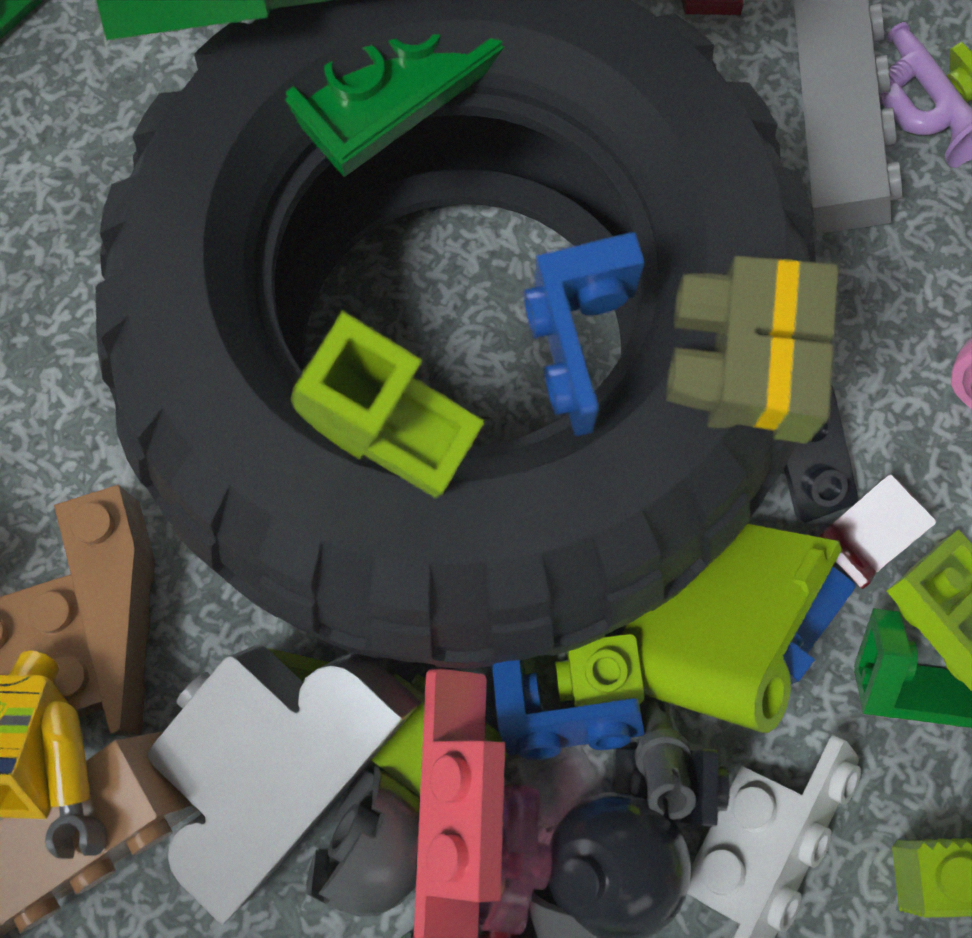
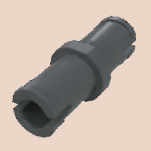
M652 697L644 698V701L639 704L644 735L639 737L635 760L639 772L646 777L648 805L650 809L663 815V802H665L669 819L684 818L691 813L696 802L687 769L691 760V750L687 739L679 733L677 711L674 704L663 701V711H661L658 699Z

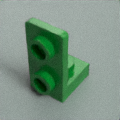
M873 608L854 664V673L863 714L972 728L971 690L964 682L955 678L948 669L917 665V646L914 641L907 638L900 611Z

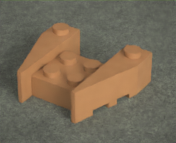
M118 484L54 505L71 574L0 597V675H9L19 655L24 651L31 650L46 654L59 666V673L53 683L68 704L77 711L79 717L104 709L110 734L136 737L142 735L146 687L143 683L146 643L149 642L151 617H149L151 583H153L155 559L140 502Z

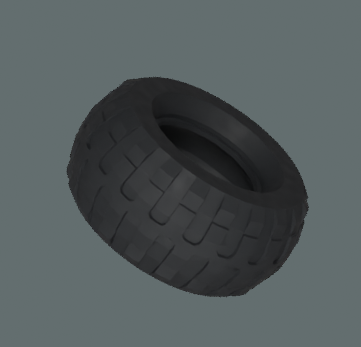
M329 0L274 8L266 18L255 19L249 24L231 22L215 33L194 53L198 70L183 90L159 93L144 113L132 136L136 147L133 155L134 169L129 178L111 184L103 208L99 232L102 240L100 251L101 275L104 280L95 286L97 350L102 380L110 388L115 402L117 435L126 459L140 483L147 488L162 514L172 525L175 533L191 552L249 601L293 627L315 635L329 644L352 653L378 659L386 657L405 662L428 663L444 668L468 669L489 667L504 661L524 660L545 654L552 656L575 650L603 638L606 634L619 627L635 621L645 613L655 610L678 595L709 564L722 554L742 531L762 504L776 478L783 471L797 443L773 438L774 430L740 424L728 428L707 427L708 410L694 409L666 400L669 369L675 348L713 353L715 349V332L674 327L677 291L683 274L727 275L735 256L816 263L815 240L812 229L813 221L806 189L800 173L783 166L780 144L776 139L778 125L766 103L749 82L726 81L717 70L716 63L712 61L714 44L696 27L675 13L655 16L632 0ZM441 34L433 53L469 54L490 38L503 41L501 46H505L483 77L345 177L304 132L285 100L288 97L286 92L293 86L306 100L322 88L328 86L324 65L333 61L332 72L337 80L345 75L373 65L371 57L363 47L374 46L380 52L383 61L399 58L389 43V40L397 39L407 45H419L426 42L432 35ZM472 204L502 208L527 216L554 230L573 246L635 232L644 265L635 297L628 298L624 305L615 309L620 332L621 357L610 374L594 391L598 412L592 433L575 436L569 413H567L555 422L513 440L486 446L469 447L443 493L435 498L364 454L360 459L350 454L314 428L294 407L292 403L294 389L305 373L304 347L306 329L317 294L338 261L356 243L385 223L421 209L442 205Z

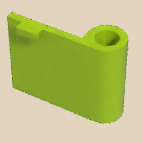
M746 524L725 551L678 595L655 610H650L629 623L621 634H631L637 640L644 695L758 732L769 733L774 730L785 714L791 693V678L783 656L842 551L839 541Z

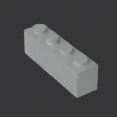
M794 0L812 206L817 232H836L891 223L890 200L902 199V184L899 162L886 163L885 146L896 144L893 107L880 109L879 93L890 92L887 55L875 57L873 42L884 40L881 3L869 6V0Z

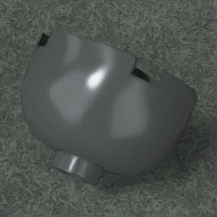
M374 766V775L368 771L363 772L346 792L330 823L340 822L332 836L328 855L317 849L315 851L306 881L307 895L339 911L364 917L379 916L400 905L411 892L416 893L420 796L379 766Z

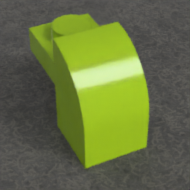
M343 312L295 387L292 398L294 407L314 428L358 459L364 454L437 498L443 493L484 421L414 379L412 376L421 362L420 359Z

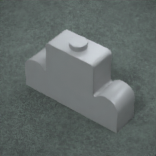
M257 644L226 657L211 675L208 672L199 675L178 697L176 703L182 708L180 713L148 751V759L151 764L202 813L177 831L169 844L168 861L172 874L223 926L257 893L422 702L376 660L356 653L342 655L318 668L306 677L303 683L265 646Z

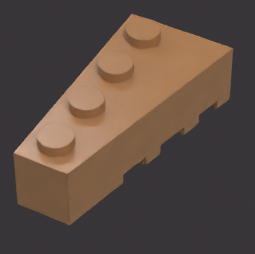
M163 732L115 740L86 760L90 799L82 802L84 816L99 819L106 828L107 841L101 854L97 856L83 855L79 846L80 834L78 829L73 837L75 847L73 859L56 858L47 850L45 844L46 832L51 823L60 817L59 807H52L47 819L3 818L0 820V938L16 927L20 933H23L49 919L61 910L58 903L59 899L73 890L76 895L81 894L106 880L117 871L114 866L115 863L131 853L133 856H136L155 846L172 834L171 827L198 811L148 759L149 749Z

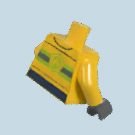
M24 651L19 655L9 675H0V818L47 819L52 807H59L60 817L51 823L46 832L45 844L47 850L56 858L73 859L75 854L73 837L78 829L80 834L79 846L83 855L97 856L101 854L106 846L107 832L99 819L84 816L82 802L90 799V791L78 713L68 704L53 683L59 673L58 664L51 657L41 652Z

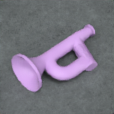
M906 22L897 24L890 30L887 39L889 42H894L902 58L889 68L890 92L879 93L880 105H883L885 109L893 107L895 123L906 132L916 135H931L941 132L950 126L951 141L945 152V161L950 167L958 168L963 163L972 160V107L964 100L925 46L910 32V26ZM916 77L934 101L935 108L930 111L919 110L911 102L902 87L912 78Z

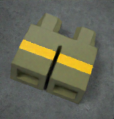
M735 256L727 275L683 274L677 291L674 327L715 332V349L713 353L675 348L669 369L666 400L694 409L708 410L707 427L728 428L740 424L774 430L773 438L807 444L829 419L833 344L828 343L834 337L838 265Z

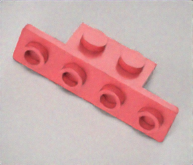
M430 669L426 673L414 938H478L479 902L500 901L505 743L485 741L487 680L483 674L448 669Z

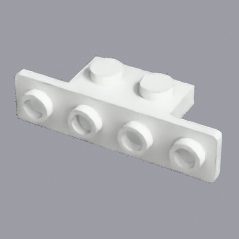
M835 735L830 737L803 795L741 766L730 788L728 808L726 811L718 812L717 826H711L691 866L690 886L687 893L740 924L734 938H775L778 931L785 932L795 920L801 904V894L797 892L809 866L815 868L823 860L831 841V830L828 828L838 804L845 805L851 800L860 780L861 769L857 766L859 757L849 743Z

